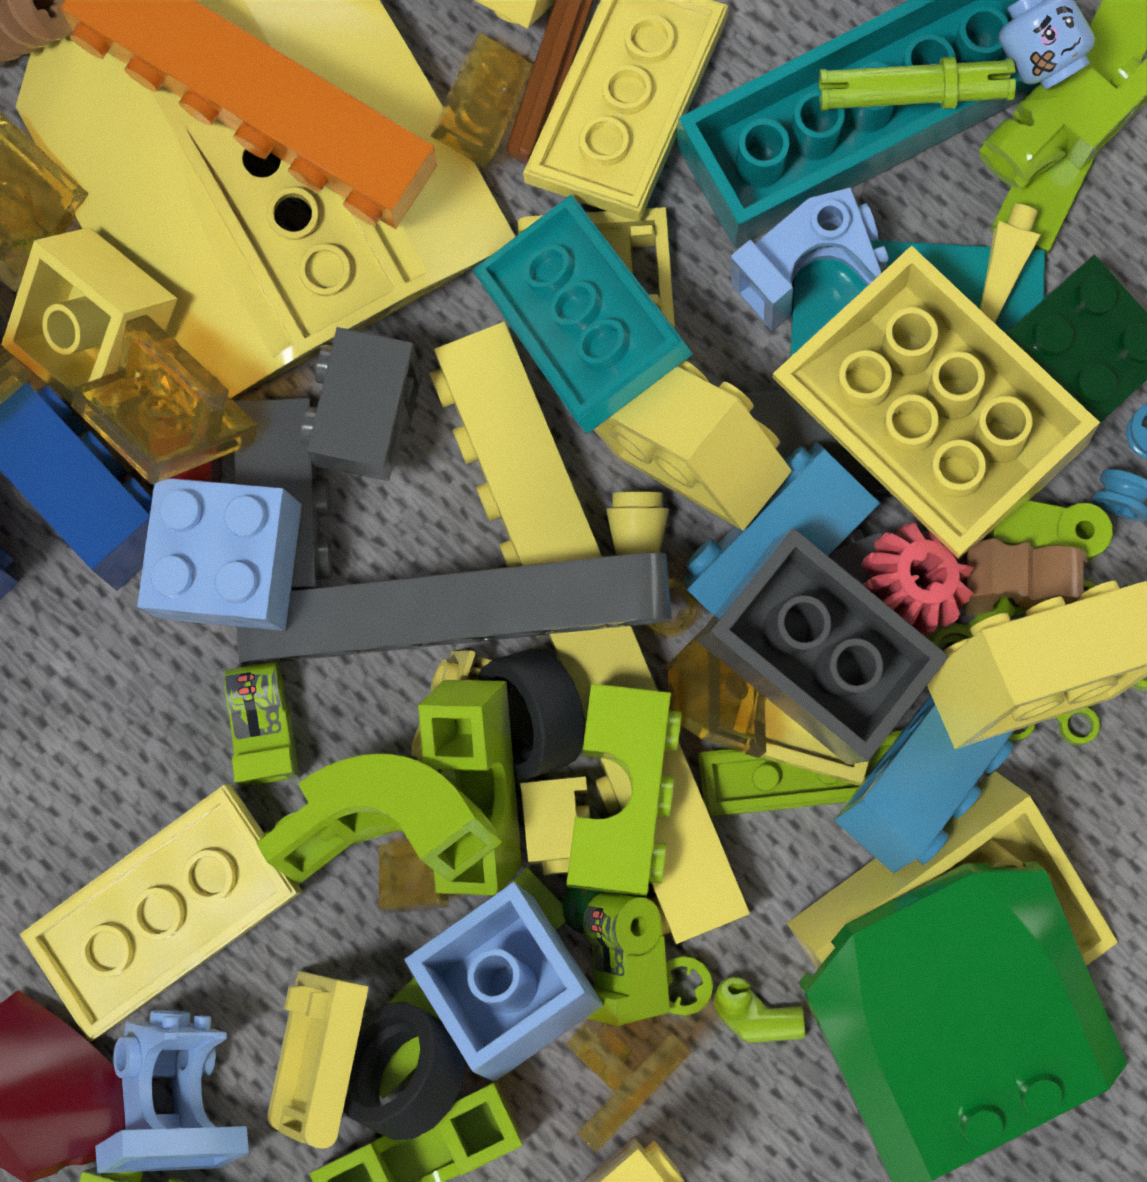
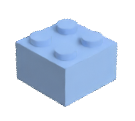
M155 477L137 608L163 620L286 631L302 504L283 488Z
M515 882L404 959L472 1072L494 1082L604 1005L536 899Z

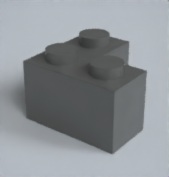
M340 327L336 328L333 345H323L317 361L315 380L316 383L323 384L318 406H308L301 428L300 442L301 444L308 445L307 453L314 466L384 481L390 480L400 434L409 433L422 378L413 343Z

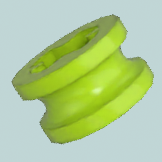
M681 956L666 962L668 986L673 982L670 972L674 968L681 966L686 967V975H689L694 970L702 983L693 990L696 1001L692 1004L680 1005V997H677L674 1003L669 999L670 1013L687 1016L699 1012L707 1005L712 996L713 982L710 972L703 963L691 957Z

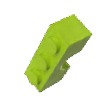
M443 680L418 704L423 764L433 769H442L443 776L482 810L503 842L450 883L434 871L435 892L495 896L506 887L522 866L507 681Z
M591 683L583 756L608 759L622 767L629 777L632 793L625 808L610 818L590 819L575 817L567 887L646 897L649 882L662 884L666 844L654 842L656 817L670 816L674 777L661 776L664 750L677 751L682 715L681 711L669 710L671 693Z
M496 1081L454 1101L450 1111L433 1129L407 1140H392L382 1136L309 1173L313 1182H445L456 1176H462L523 1146L525 1140Z

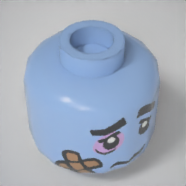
M1019 0L1007 8L1013 20L1002 27L998 39L1008 59L1013 58L1015 71L1023 83L1036 84L1041 82L1046 90L1090 64L1086 54L1094 47L1095 36L1075 0Z

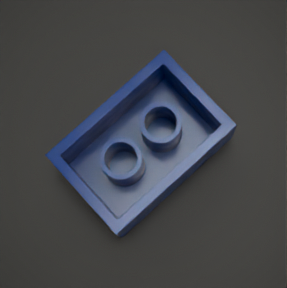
M20 377L0 395V470L86 565L118 591L143 568L152 498L133 477L123 485L120 483L129 473L90 430L79 439L78 436L87 429L86 426L48 385L37 393L23 377Z

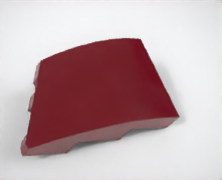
M17 990L0 1003V1168L23 1182H33L57 1174L59 1170L66 1166L85 1165L96 1161L95 1146L117 1132L126 1130L122 1078L116 1075L114 1065L78 1032L48 1009Z

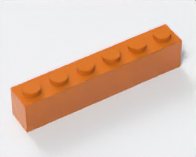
M65 0L60 7L73 31L70 38L86 52L99 59H103L109 53L127 64L124 71L143 87L157 92L162 86L181 98L179 105L195 119L210 126L216 119L236 131L233 138L246 150L263 159H266L269 153H272L291 165L288 172L297 181L316 192H321L324 186L345 198L343 206L351 214L369 225L376 226L378 221L381 220L396 230L437 167L433 145L195 0Z

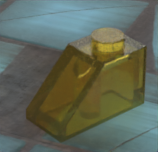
M698 633L668 663V693H671L669 710L681 711V725L702 740L760 758L766 753L765 696L695 640L699 635Z

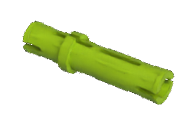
M944 57L940 59V64L829 71L827 69H819L821 111H828V109L924 103H941L942 109L956 108L959 101L1014 100L1016 79H1011V74L1015 73V64L1013 58L1003 61L956 63L955 57Z

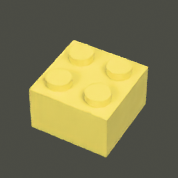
M90 227L34 240L1 345L88 418L141 400L178 298Z

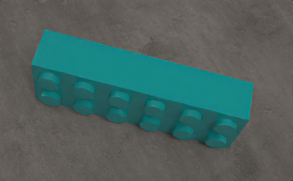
M908 0L679 117L676 146L734 249L773 229L808 198L850 187L853 188L1025 99L1040 84V82L1036 84L1023 83L1015 71L1014 74H1011V79H1016L1014 100L959 101L956 108L942 109L941 103L837 108L821 111L819 69H827L829 71L940 64V59L944 57H955L956 63L1003 61L1008 59L999 43V32L1004 25L1013 20L1007 8L1019 0Z

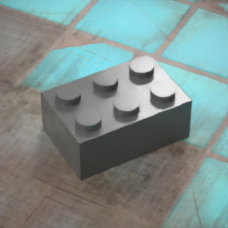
M794 528L774 539L695 638V640L847 765L868 762L949 657Z

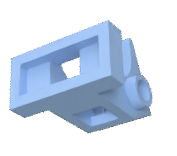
M851 187L808 198L758 242L754 244L749 240L731 255L732 287L771 331H774L791 316L793 279L803 267L813 261L832 259L843 262L867 286L881 274V271L887 269L885 262L889 260L885 247L873 249L870 243L878 239V232L868 204L865 203L857 206Z
M150 1011V1022H125L124 1037H120L116 1042L113 1062L116 1075L122 1078L126 1130L117 1132L95 1146L97 1173L223 1168L249 1153L247 1126L215 1127L209 1121L204 1111L201 1077L211 1075L216 1059L215 1046L227 1039L226 1032L210 1028L211 1016H194L193 1024L190 1023V1012ZM152 1078H171L174 1114L156 1115L152 1099Z

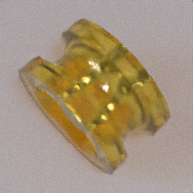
M668 578L669 592L675 593L674 601L681 597L686 604V609H682L677 614V623L644 625L652 634L662 638H674L684 634L692 626L697 612L696 598L687 591L683 581L675 578Z

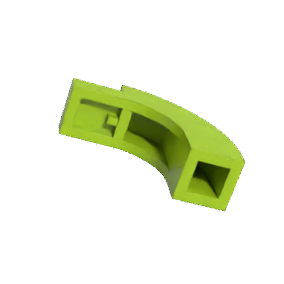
M367 754L343 759L327 765L300 781L298 785L309 803L297 812L282 818L275 829L256 842L268 864L299 885L357 840L381 831L404 832L420 860L449 883L503 841L482 810L443 775L430 766L399 755Z

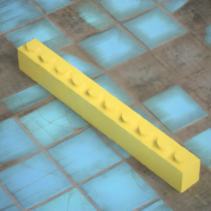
M505 321L434 349L440 369L430 372L429 375L442 407L454 404L462 426L454 428L452 431L465 464L478 461L486 483L475 488L489 522L501 518L509 537L508 541L499 544L507 568L602 557ZM631 626L549 634L557 655L555 658L561 661L572 677L580 696L585 729L591 683L658 691ZM679 741L677 751L664 750L661 776L674 777L670 816L656 817L654 842L666 844L662 884L649 882L655 895L649 898V900L654 902L659 910L662 921V934L670 933L675 945L750 914ZM599 758L606 776L596 779L595 783L606 811L611 816L621 812L628 804L632 793L631 783L622 767L611 760Z

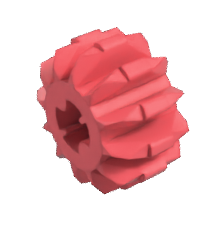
M915 523L905 524L896 531V535L887 532L874 542L875 553L866 556L860 566L871 577V579L862 584L924 636L934 632L937 625L947 627L958 619V615H960L958 607L969 602L973 594L961 582L971 575L973 566L958 564L954 557L955 555L946 546L942 545L941 541L927 529L921 533Z

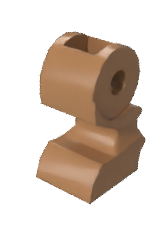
M992 538L979 541L966 552L965 564L974 568L971 575L965 579V586L973 594L969 602L965 604L964 616L982 615L994 611V604L1001 597L1013 598L1018 606L1027 611L1043 601L1059 596L1063 597L1066 605L1080 601L1079 596L1085 592L1084 567L1087 565V555L1082 549L1071 546H1046L1034 549V546H1031L1029 542L1007 545L999 539Z

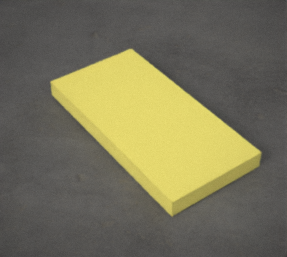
M601 0L523 172L524 182L564 197L572 194L576 201L640 222L677 137L678 118L687 114L726 24L729 5L713 0Z
M224 784L19 934L89 1043L96 1041L303 892L297 883L266 862L256 844L266 835L232 784Z

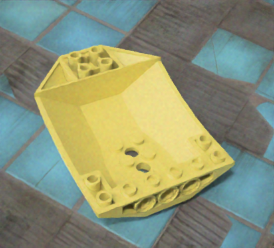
M380 0L195 1L434 146L437 167L396 230L381 220L378 221L376 226H372L358 219L343 206L345 198L325 186L321 192H316L306 187L288 172L291 165L281 160L277 171L271 176L261 178L251 175L243 165V156L246 149L233 138L236 131L216 119L211 126L200 122L179 105L181 100L179 96L162 86L157 92L148 90L124 71L127 64L109 53L103 59L89 54L70 38L71 33L63 39L54 40L49 45L38 47L30 53L15 107L82 229L90 227L178 298L156 360L191 422L198 421L320 353L323 345L332 346L337 327L354 331L363 330L477 267L516 237L434 90ZM292 197L304 200L312 210L309 224L304 229L296 232L282 229L274 218L278 204Z

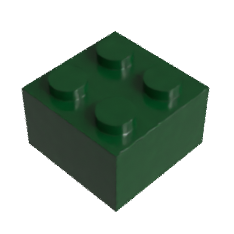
M1095 254L1068 275L1005 332L1007 336L1100 423L1147 380V312Z

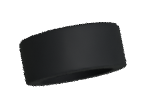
M531 648L494 659L483 666L477 680L507 681L514 777L527 780L563 768L576 761L584 745L585 720L582 702L574 681L561 661L546 650Z
M407 1002L386 1003L366 1014L362 1018L343 1108L346 1116L392 1140L414 1139L433 1129L450 1111L462 1087L465 1070V1058L443 1022L423 1009ZM418 1036L420 1054L417 1069L411 1081L396 1099L381 1106L379 1094L381 1078L391 1056L404 1043Z

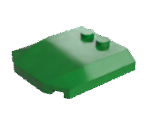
M1022 862L1024 867L992 868L987 863H966L845 924L831 941L835 948L813 976L807 971L798 982L875 1150L892 1182L933 1181L1108 1091L1127 1065L1125 1056L1047 871L1037 862Z

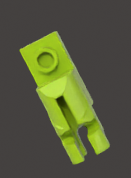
M1135 56L1132 57L1118 71L1110 83L1089 65L1046 90L1040 82L1018 104L1017 109L1014 111L1013 119H1005L982 142L984 145L979 149L980 158L997 177L1018 189H1023L1034 177L1063 157L1081 170L1147 103V58L1141 63Z

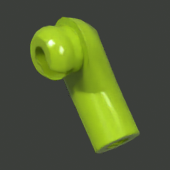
M740 977L726 978L717 987L713 1001L717 1015L741 1040L747 1043L805 1039V1022L802 1006L768 1009L750 990V984Z

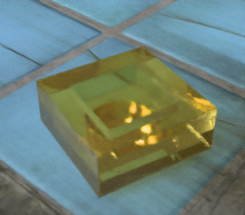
M409 841L379 845L380 910L388 913L449 907V894L435 892L434 870L420 860Z

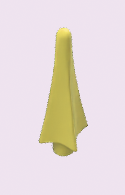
M1013 204L1008 222L998 221L997 228L993 232L988 268L979 309L995 324L1019 274L1041 236L1039 233L1031 232L1038 211L1024 204Z

